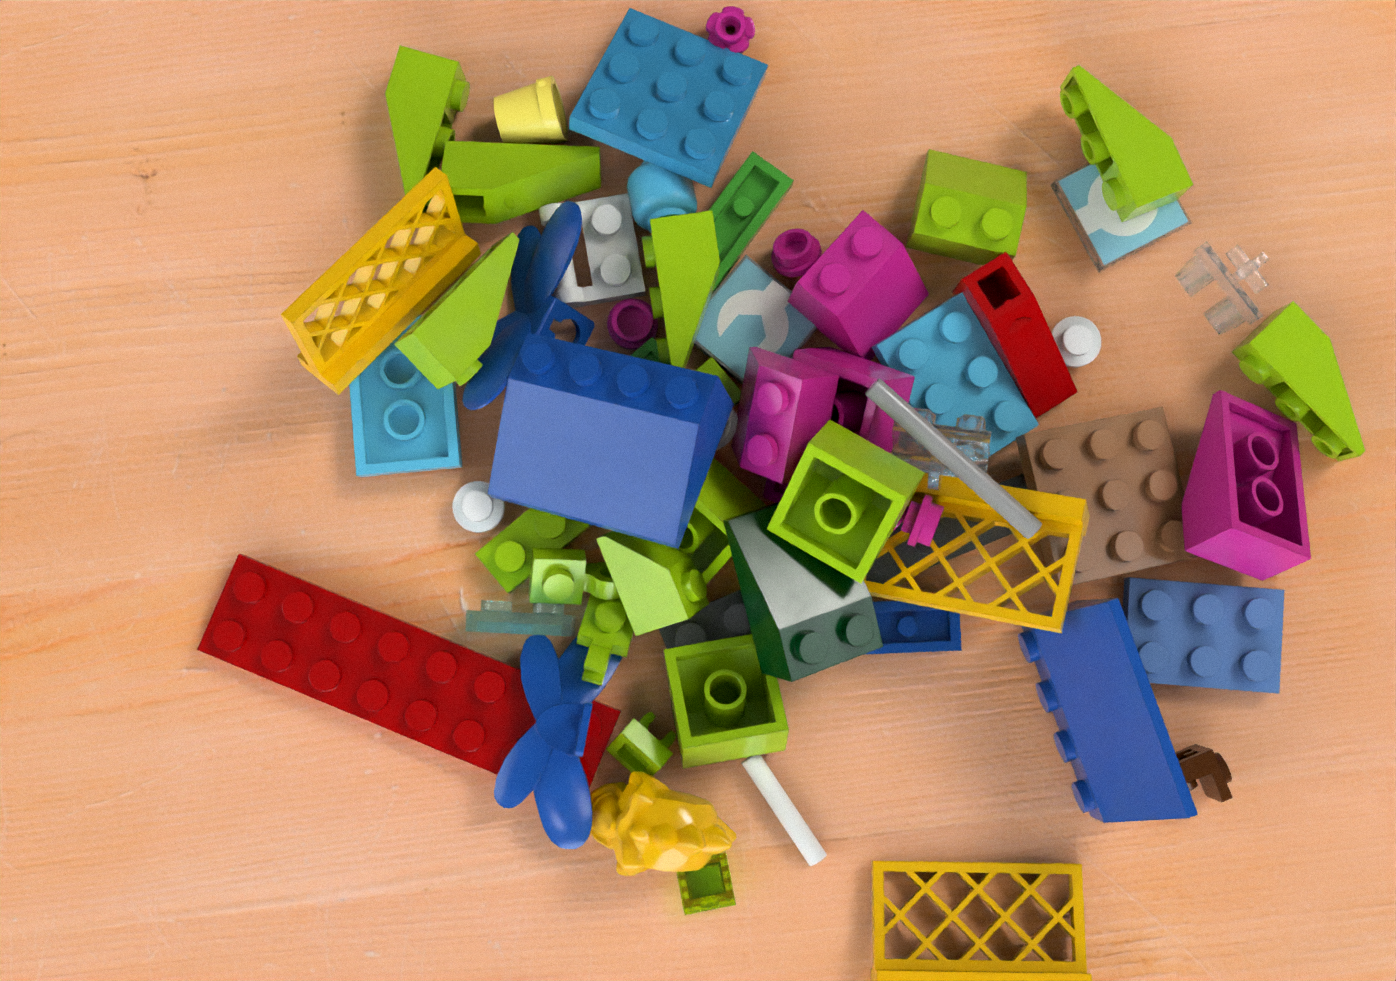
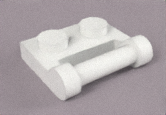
M628 193L575 202L581 210L582 227L593 285L586 287L577 286L572 258L553 296L572 308L646 296ZM551 203L539 208L542 226L547 225L552 214L562 203Z

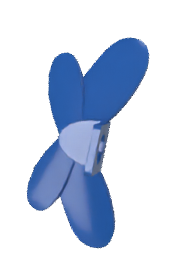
M566 201L562 203L550 217L541 235L538 229L532 225L524 227L517 237L520 240L511 269V289L515 311L497 321L491 345L478 358L483 365L468 380L463 393L462 401L467 409L478 410L483 408L504 390L527 333L555 339V333L549 330L553 320L562 322L565 319H570L576 327V335L572 343L586 345L595 327V323L552 296L572 260L581 233L582 215L579 205L575 202Z
M535 634L526 639L523 645L520 667L525 696L536 722L517 741L505 757L496 777L494 797L496 802L503 808H514L522 803L533 791L543 828L550 840L560 848L577 849L583 846L588 839L593 819L588 780L579 758L583 757L593 705L592 701L611 680L622 660V656L611 654L602 686L582 680L583 667L589 647L576 644L577 636L561 657L558 658L551 641L545 635Z

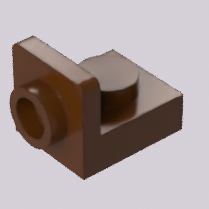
M1197 744L1175 752L1189 791L1198 786L1196 779H1199L1207 797L1220 802L1232 799V794L1227 783L1232 781V776L1225 760L1218 752L1214 753L1213 749Z

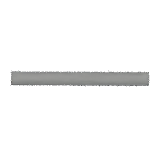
M878 378L866 391L865 395L1025 538H1031L1040 529L1042 522L883 380Z

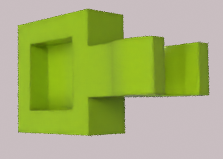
M532 549L529 581L530 603L581 605L583 592H588L604 600L620 599L606 562L586 563L585 550Z
M590 594L576 643L589 647L583 667V681L602 686L611 654L627 658L634 631L621 599L604 600Z

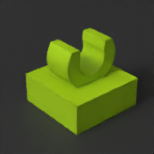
M652 712L645 714L639 721L633 718L606 748L631 773L642 771L653 776L673 754L668 749L676 738V734L672 730L662 740H658L648 731V725L656 717Z

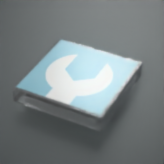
M1087 163L1054 180L1051 184L1054 193L1098 273L1186 228L1192 223L1179 199L1122 223L1117 211H1112L1104 200L1102 194L1103 181L1095 164Z

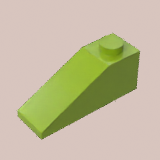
M513 232L494 243L394 343L437 389L454 381L459 386L463 385L483 365L478 358L491 345L520 240Z

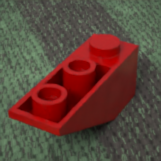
M1004 252L960 280L952 291L953 295L963 293L1035 419L1078 393L1035 295L1007 252Z

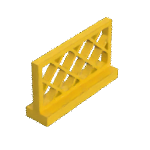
M434 167L280 314L301 350L297 355L301 365L338 395L481 255L478 243L464 232L450 183L445 173ZM431 199L427 211L422 213L425 204ZM415 228H419L414 243L409 245ZM394 235L390 247L385 248L388 239ZM382 264L377 279L372 280L377 266ZM357 270L352 284H347L349 277ZM345 301L340 314L334 316L339 302ZM318 308L314 321L303 322Z
M925 472L908 507L911 501L922 504L925 495H930L933 497V503L944 506L941 518L950 517L957 519L965 532L941 548H938L932 539L930 547L933 553L906 568L894 548L909 539L910 534L900 531L887 540L877 558L889 551L902 572L884 584L866 581V577L864 582L871 596L1062 634L1082 538L1086 536L1090 518L1087 501L1082 498L1000 485L1042 522L1040 529L1031 538L1027 539L959 478ZM966 520L978 522L979 524L970 528ZM994 526L1009 528L1018 542L991 558L977 537ZM1047 535L1068 538L1065 556L1046 568L1030 547ZM972 541L985 560V563L958 578L945 557ZM1024 550L1039 572L1012 589L998 569V566ZM940 561L953 580V583L935 594L922 592L913 577ZM992 571L1006 593L989 604L974 602L965 587ZM1061 571L1059 585L1057 586L1051 576ZM908 581L913 590L899 586ZM1046 581L1056 596L1052 616L1028 612L1018 597ZM960 591L965 600L950 596ZM1013 601L1018 610L1004 608L1003 606Z
M871 861L873 952L871 981H1092V974L1087 973L1082 864ZM884 872H904L919 887V890L900 909L884 895ZM914 872H934V874L924 883ZM944 873H956L971 888L952 910L930 889ZM967 873H986V875L976 883ZM997 873L1008 874L1023 889L1004 911L983 890ZM1020 874L1038 875L1028 884ZM1049 874H1068L1069 898L1055 911L1035 889ZM924 894L946 915L926 937L905 917V914ZM976 895L998 915L997 919L979 938L957 917ZM1028 896L1050 916L1048 921L1032 938L1010 918L1012 913ZM884 905L894 914L885 925ZM1069 910L1071 926L1062 918ZM900 920L921 943L905 959L885 958V935ZM951 921L973 942L959 959H946L931 943ZM1003 923L1025 943L1011 960H999L984 944ZM1056 923L1071 937L1072 961H1053L1037 945ZM927 948L936 959L916 958ZM980 950L989 960L969 959ZM1032 950L1042 961L1023 959Z

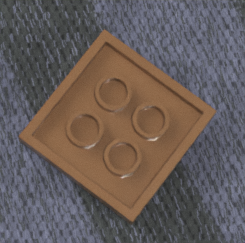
M1163 407L1028 433L1016 437L1028 490L1082 498L1087 501L1090 518L1086 536L1082 538L1072 585L1199 557L1184 551L1182 520L1184 491ZM1047 535L1040 540L1046 567L1065 556L1068 538ZM1061 571L1051 576L1057 586L1059 585Z

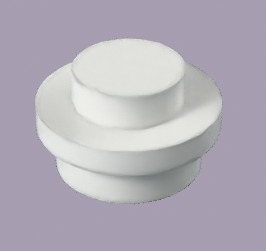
M1067 317L1057 323L1051 331L1067 367L1078 368L1092 362L1099 354L1101 349L1100 332L1093 322L1084 317Z
M484 481L467 483L458 490L454 497L452 505L454 517L468 531L475 533L487 532L495 528L503 518L505 503L503 500L492 498L488 494L489 483Z

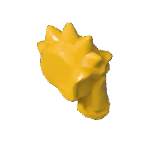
M642 771L632 772L628 785L624 782L608 783L590 793L593 812L590 834L597 842L609 849H614L617 859L616 871L619 875L634 876L649 868L673 872L697 871L710 861L713 854H719L730 849L732 842L737 838L736 833L718 817L713 804L707 799L669 789L667 785L654 776Z

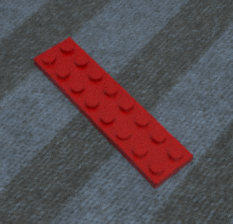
M238 554L197 648L198 651L498 775L505 757L517 741L536 722L525 696L520 668L244 554ZM595 699L592 701L593 705L583 757H579L588 780L589 789L621 713V710Z

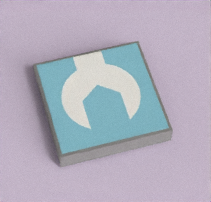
M745 255L711 295L694 346L709 358L713 357L722 369L739 383L743 384L749 347H758L793 359L794 350L801 349L817 330V327L787 302L792 291L749 256Z

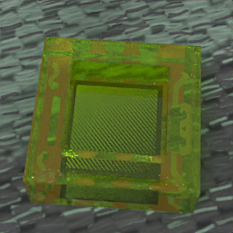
M726 851L713 854L710 861L697 871L676 872L685 915L736 905Z

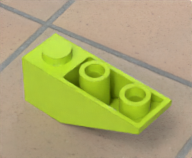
M400 45L385 96L406 195L434 167L439 169L444 155L445 142L455 141L456 133L454 129H451L456 111L463 112L466 107L470 83L466 81L458 61ZM431 199L425 204L422 213L426 212Z
M1080 65L1071 69L1060 86V102L1065 114L1070 119H1075L1082 135L1081 148L1086 160L1091 165L1095 164L1103 181L1102 194L1108 207L1112 211H1117L1123 223L1178 200L1193 186V183L1173 139Z
M475 141L445 142L441 171L448 177L462 223L497 224L538 210L544 205L558 203L601 188L600 147Z
M712 210L650 219L652 235L642 237L646 268H657L659 286L649 288L653 319L664 317L666 337L657 339L660 363L686 368L718 279L720 258Z
M1294 301L1277 309L1232 351L1240 360V369L1250 380L1257 384H1263L1277 398L1275 404L1286 417L1293 421H1299L1313 435L1311 441L1322 454L1332 459L1335 458L1338 462L1361 456L1365 452V448L1330 338Z

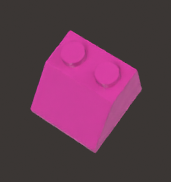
M862 210L796 283L787 302L810 320L820 332L844 352L871 361L875 357L871 347L896 332L929 293L903 243Z
M749 347L737 411V428L731 443L739 467L781 484L790 482L809 441L831 419L839 375L758 347Z

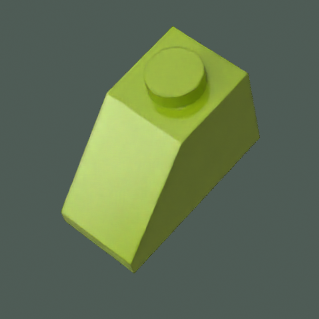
M612 530L596 539L635 636L687 620L709 605L706 597L707 588L702 574L695 569L689 555L674 547Z

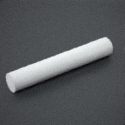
M751 756L745 759L741 764L809 866H813L824 859L827 855L762 756Z

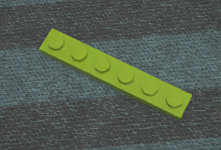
M713 357L695 370L718 376L734 403L733 407L739 403L741 390ZM529 508L477 551L475 555L503 589L510 594L530 577L533 548L564 549L592 525Z

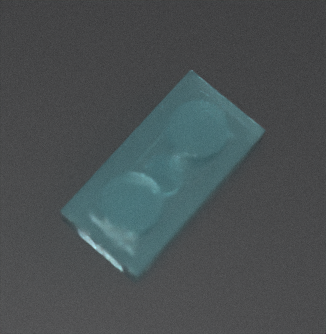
M481 600V611L467 610L465 631L575 636L576 615H564V604L533 603V613L512 612L513 602Z

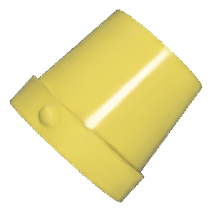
M553 76L537 79L536 83L494 97L495 118L503 143L541 144L551 142L553 145L568 141L569 134L565 110L559 88Z

